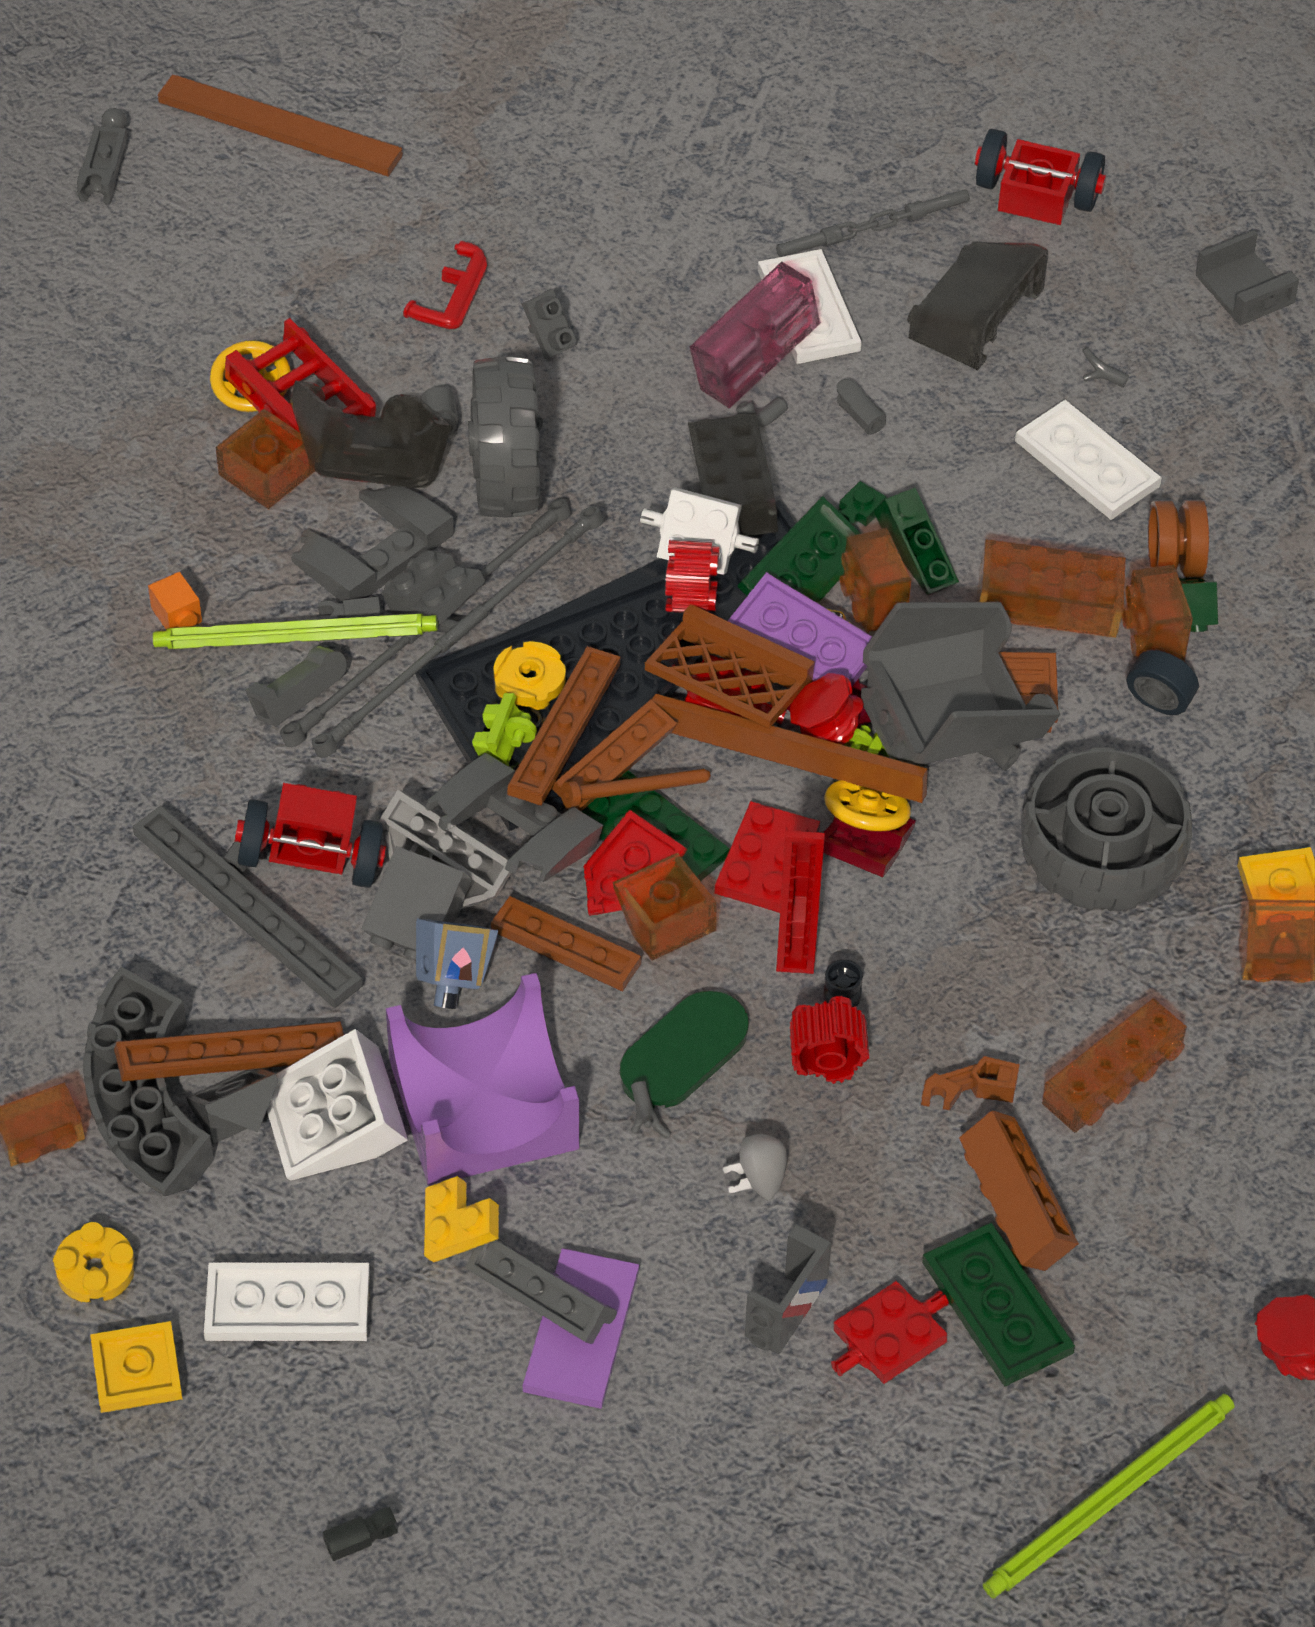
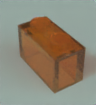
M65 1082L0 1106V1142L11 1167L20 1163L32 1162L39 1158V1156L58 1149L70 1148L77 1142L85 1139L81 1117Z

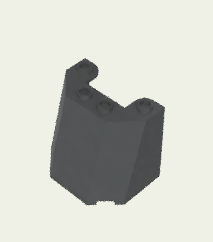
M1001 602L897 603L863 650V663L868 667L867 688H861L864 708L889 758L905 759L914 763L927 764L1044 737L1061 715L1053 699L1048 694H1036L1025 705L998 654L1012 632V623Z

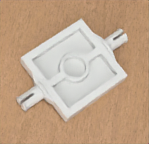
M674 487L671 489L668 507L663 514L645 508L641 514L643 516L640 519L641 523L660 527L661 539L657 553L658 558L669 560V556H675V553H668L669 540L712 542V546H719L718 574L724 575L727 573L730 556L736 548L756 553L758 548L756 545L759 544L758 538L755 539L739 534L738 520L742 505Z

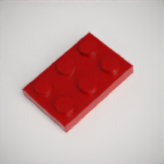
M750 801L715 883L714 894L780 913L785 830L819 832L820 821Z

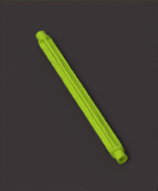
M422 613L213 625L212 627L167 628V631L153 632V645L155 648L186 649L202 648L204 646L220 647L289 643L291 641L307 642L376 638L387 635L389 637L423 635L424 632L438 631L437 615L423 616Z
M1222 1394L1214 1401L1209 1400L1206 1402L1205 1405L999 1568H996L993 1571V1576L983 1583L985 1592L995 1599L1002 1592L1013 1589L1015 1585L1215 1426L1223 1422L1225 1415L1235 1408L1233 1400L1227 1394Z

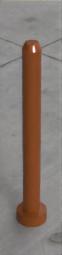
M703 768L579 786L575 781L564 782L561 787V798L565 807L572 808L578 807L582 800L706 783L710 780L711 775L708 770Z

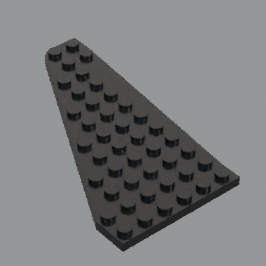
M780 500L739 516V534L755 539L758 538L759 544L756 545L758 548L756 553L736 548L730 556L727 573L724 575L717 573V576H711V581H718L715 611L708 610L709 613L726 621L729 620L747 597L737 585L796 524ZM660 558L493 639L429 662L416 673V678L468 764L480 757L472 744L475 733L490 731L483 721V712L486 704L501 703L502 698L496 694L493 668L498 655L510 646H512L513 650L523 647V642L530 641L551 646L560 654V660L565 664L566 682L587 646L621 657L620 666L556 781L652 699L655 694L671 697L680 686L645 670V662L683 621V612L665 611L667 598L672 599V596H665L666 571L669 560ZM684 639L679 641L681 647L695 646V644ZM702 655L684 657L687 665L702 663L703 661ZM677 658L666 659L660 662L667 667H672L673 664L680 666ZM531 670L528 674H521L524 677L532 678L536 676V671ZM559 695L551 700L546 708L541 710H535L526 706H516L522 712L530 714V721L534 723L538 733ZM533 741L521 743L520 747H515L508 767L516 772ZM551 788L544 803L555 807L560 812L565 808V805L562 802V798ZM500 816L509 831L519 828Z

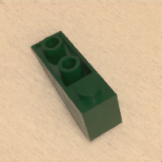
M915 487L885 499L873 510L887 542L927 596L959 582Z

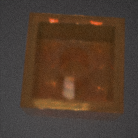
M265 409L261 410L216 446L219 476L267 509L271 508L316 471L314 442Z
M887 528L847 537L846 552L842 553L841 556L844 575L840 576V586L845 597L849 596L851 599L852 613L857 623L861 622L865 632L868 634L871 630L877 631L897 603H909L911 578Z
M1167 565L1133 570L1131 583L1125 589L1127 607L1122 609L1123 626L1125 629H1130L1132 635L1131 650L1133 655L1139 656L1147 650H1160L1172 654L1185 663L1193 618L1175 566Z

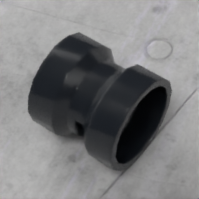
M844 959L834 961L828 965L825 971L824 1001L828 1003L833 997L843 996L851 1000L852 1007H857L861 1000L863 972L860 966L853 961Z

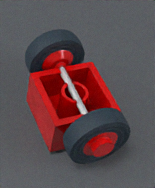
M989 129L983 145L979 146L975 158V165L977 166L976 185L987 189H994L1000 173L1003 169L1005 170L1000 186L998 211L1061 225L1074 188V207L1086 212L1093 210L1098 194L1102 195L1107 175H1103L1105 155L1097 152H1087L1082 167L1079 169L1081 153L1017 139L1010 157L1007 156L1006 152L1007 133L997 129Z
M283 783L275 828H271L270 833V825L266 819L268 803L249 799L245 820L238 819L234 842L241 843L237 861L242 866L257 867L260 852L266 847L267 840H269L268 844H272L269 862L342 875L345 859L350 858V855H352L351 864L354 868L352 884L371 888L376 867H383L386 846L381 845L383 823L364 820L360 836L355 839L352 847V843L349 841L357 800L356 795L345 794L341 791L311 788L302 784Z

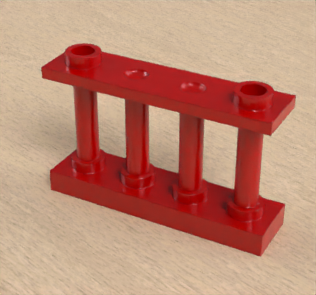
M290 318L284 321L283 341L252 360L245 359L237 350L226 356L225 378L310 465L322 457L323 438L358 417L369 429L374 426L376 403L372 396L367 392H363L311 340L308 332L303 327H298ZM291 352L303 362L302 365L274 382L267 381L259 373V371ZM313 373L325 384V386L295 404L288 403L280 395ZM335 395L347 406L317 426L310 425L302 417V415Z

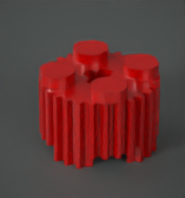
M669 540L668 553H675V556H669L666 571L665 596H672V599L667 598L665 611L684 612L690 604L707 612L708 610L715 611L718 581H711V576H717L719 546H712V542Z
M843 996L833 997L828 1003L826 1001H823L822 1004L815 1003V1006L799 1005L792 1011L790 1040L794 1071H797L798 1075L804 1076L815 1074L816 1077L823 1075L826 1081L836 1084V1081L842 1083L844 1079L851 1080L854 1070H858V1066L862 1067L863 1063L869 1059L867 1023L865 1015H862V1011H857V1007H852L851 1000Z

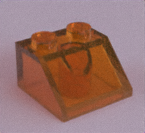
M678 853L613 882V889L630 931L652 961L716 931V900Z
M1248 899L1238 942L1242 980H1255L1257 982L1294 981L1297 983L1315 981V900Z

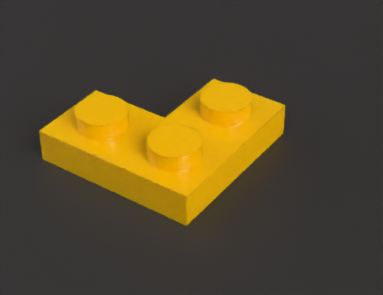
M458 1176L425 1188L424 1256L433 1263L499 1239V1204L488 1198L466 1206L467 1183Z

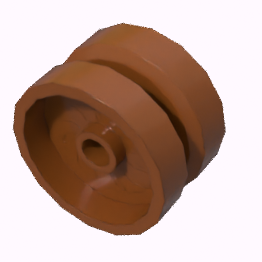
M1184 500L1179 508V512H1177L1173 501H1152L1148 520V556L1152 576L1154 578L1173 577L1179 565L1180 571L1185 577H1204L1209 553V526L1205 502L1203 500Z

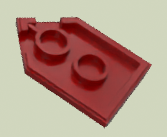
M629 810L583 866L589 916L641 907L686 853L687 848Z

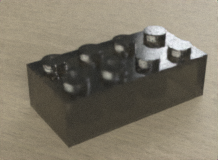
M756 413L688 422L690 452L699 494L742 505L738 520L740 535L751 536L778 532L775 496Z

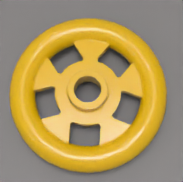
M243 341L229 346L217 356L211 367L210 384L214 394L224 405L242 412L257 411L246 398L235 395L237 389L229 381H224L226 356L237 350L241 355L252 354L254 359L274 346L261 341ZM284 356L274 362L276 369L267 372L266 368H264L259 373L267 381L274 382L289 373L291 369ZM287 390L282 392L280 395L283 397L286 394Z
M843 780L831 784L824 795L826 807L831 814L848 825L864 830H894L903 826L911 815V808L907 799ZM841 801H848L849 805H843ZM885 809H890L892 811H895L896 813L891 814L885 812Z

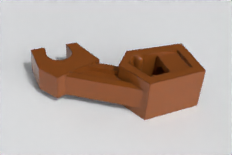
M983 1056L977 1064L942 1075L934 1073L925 1081L921 1105L930 1107L931 1097L940 1095L944 1098L943 1109L950 1111L961 1095V1092L969 1089L972 1090L977 1098L1013 1103L1020 1064ZM988 1077L994 1078V1079H997V1081H996V1080H989V1079H987V1078H988Z

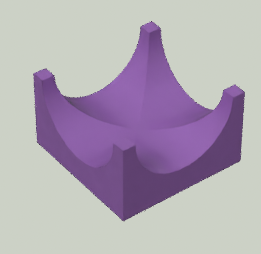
M537 973L521 976L517 992L499 1010L483 1019L462 1026L450 1028L424 1027L410 1021L403 1014L401 1005L386 1008L389 1061L428 1186L456 1176L464 1178L579 1149V1097L575 1086L564 1087L557 1069L546 1028L541 998V985Z

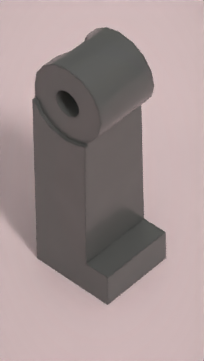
M316 646L310 650L306 660H303L268 686L257 682L251 685L245 691L257 719L277 727L340 680L346 671V658L336 650L325 646Z

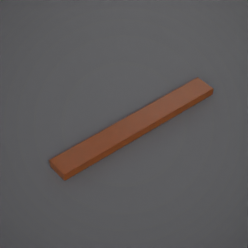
M172 74L158 93L159 103L389 177L403 156L401 147Z
M655 694L652 698L662 710L677 722L674 731L671 732L672 734L837 780H843L923 803L927 795V768L771 726L769 729L750 719L667 696Z

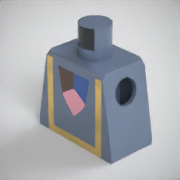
M417 918L416 977L420 981L437 985L434 1006L456 1009L459 987L479 989L482 986L498 930L478 925Z

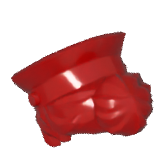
M828 673L820 679L807 684L790 704L791 723L800 726L801 734L844 745L853 737L858 726V716L864 706L863 700L856 695H851L853 691L851 682L847 677L841 674Z
M1308 1294L1294 1297H1276L1257 1314L1255 1325L1257 1326L1258 1341L1261 1342L1262 1352L1267 1358L1273 1360L1282 1375H1291L1300 1380L1315 1381V1298Z

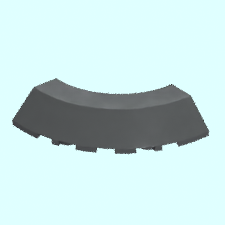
M120 967L99 998L93 1021L88 1025V1038L83 1056L85 1090L92 1116L111 1151L144 1184L165 1197L191 1189L214 1161L211 1137L193 1124L180 1111L177 1105L173 1104L167 1092L165 1078L122 1082L114 1051L117 1041L180 1036L187 1023L182 999Z

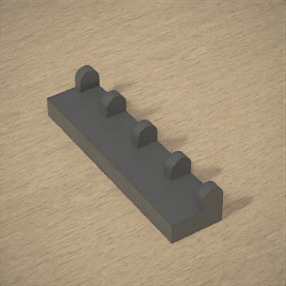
M501 1239L475 1247L465 1266L469 1271L586 1343L593 1344L603 1324H610L616 1318L617 1311L614 1308L595 1299L583 1289L572 1285L559 1277L555 1272L536 1263L524 1253L505 1244Z

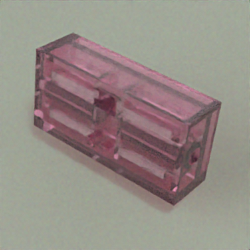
M781 261L689 347L700 390L730 409L821 324L812 280Z

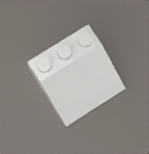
M358 1030L350 1031L276 1074L278 1083L267 1108V1113L286 1178L290 1181L375 1159L408 1140L379 1047Z

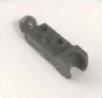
M111 108L104 112L101 119L103 126H94L83 167L80 168L77 179V193L81 202H86L89 195L94 192H100L104 195L103 202L105 204L112 202L115 181L127 142V130L125 128L127 118L125 113L117 108Z

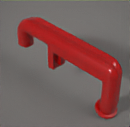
M462 240L459 244H455L454 249L457 250V255L471 259L465 272L445 266L442 270V281L457 285L445 312L425 308L418 305L415 300H410L403 310V316L445 329L459 328L464 322L487 270L486 257L483 250L475 244Z

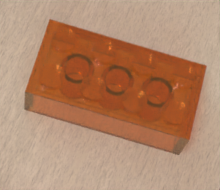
M986 539L979 568L977 602H1001L1012 624L1116 638L1124 609L1126 558Z

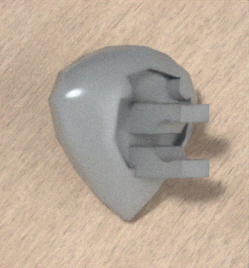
M754 1134L743 1138L740 1148V1160L723 1166L724 1174L730 1171H735L739 1175L746 1174V1176H742L739 1183L729 1184V1193L753 1188L759 1196L768 1201L772 1200L780 1189L787 1166L786 1148L779 1139L771 1135Z

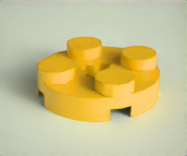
M523 642V647L513 650L512 646H510L498 655L494 663L496 694L503 698L504 693H514L516 696L515 704L519 706L531 707L535 710L544 709L551 700L561 693L565 686V664L560 660V654L554 648L544 643ZM531 670L536 671V676L532 678L524 677L521 674H528Z
M97 1222L86 1223L80 1230L68 1235L58 1246L53 1257L60 1288L69 1297L80 1302H90V1299L102 1297L104 1301L113 1299L129 1286L134 1276L135 1259L128 1239L120 1232L109 1227H102ZM93 1258L101 1259L102 1268L99 1269L94 1266L90 1270L86 1269L87 1261Z

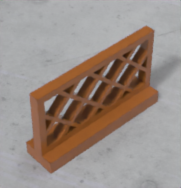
M690 604L683 612V621L645 662V670L770 729L800 691L812 682L815 661ZM684 639L695 644V646L681 647L679 641ZM709 654H716L727 660L712 662ZM702 655L705 662L687 665L684 657ZM677 658L680 666L667 667L660 662L666 659ZM746 668L757 673V675L743 676L740 669ZM733 670L735 677L718 679L716 672ZM708 673L711 680L699 682L692 679L691 675ZM771 683H778L789 689L774 691ZM764 684L767 691L749 694L747 686ZM739 687L742 695L729 696L724 694L722 689ZM771 702L773 708L767 714L754 708L753 704Z

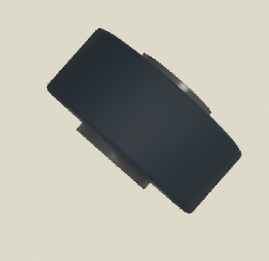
M1147 650L1141 653L1126 678L1128 689L1143 705L1165 715L1184 713L1199 688L1198 677L1186 663L1172 654L1160 650Z

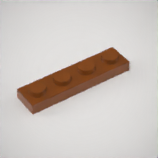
M650 699L554 783L552 790L561 797V787L564 782L575 781L579 786L617 781L673 732L677 722ZM595 799L582 800L580 805L575 808L582 811Z
M511 896L508 897L491 922V929L498 930V935L622 992L641 965L640 955Z

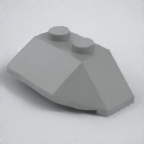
M397 790L379 820L380 823H383V833L389 859L391 860L396 846L465 872L472 878L460 910L497 897L511 875V872L505 870L509 858L459 824L446 832L438 826L440 817L445 815L436 810L427 811L426 804L401 790Z

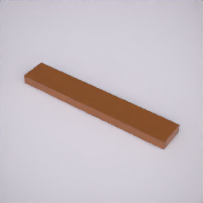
M586 647L509 782L507 795L542 806L620 666V656Z
M338 1021L117 1041L114 1051L123 1082L291 1066L342 1037L344 1033L341 1022Z

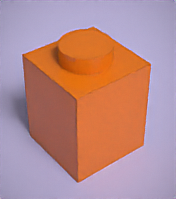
M180 571L148 585L151 609L166 630L167 628L194 627L202 623L200 599Z

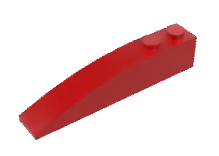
M785 830L776 972L814 974L825 833Z

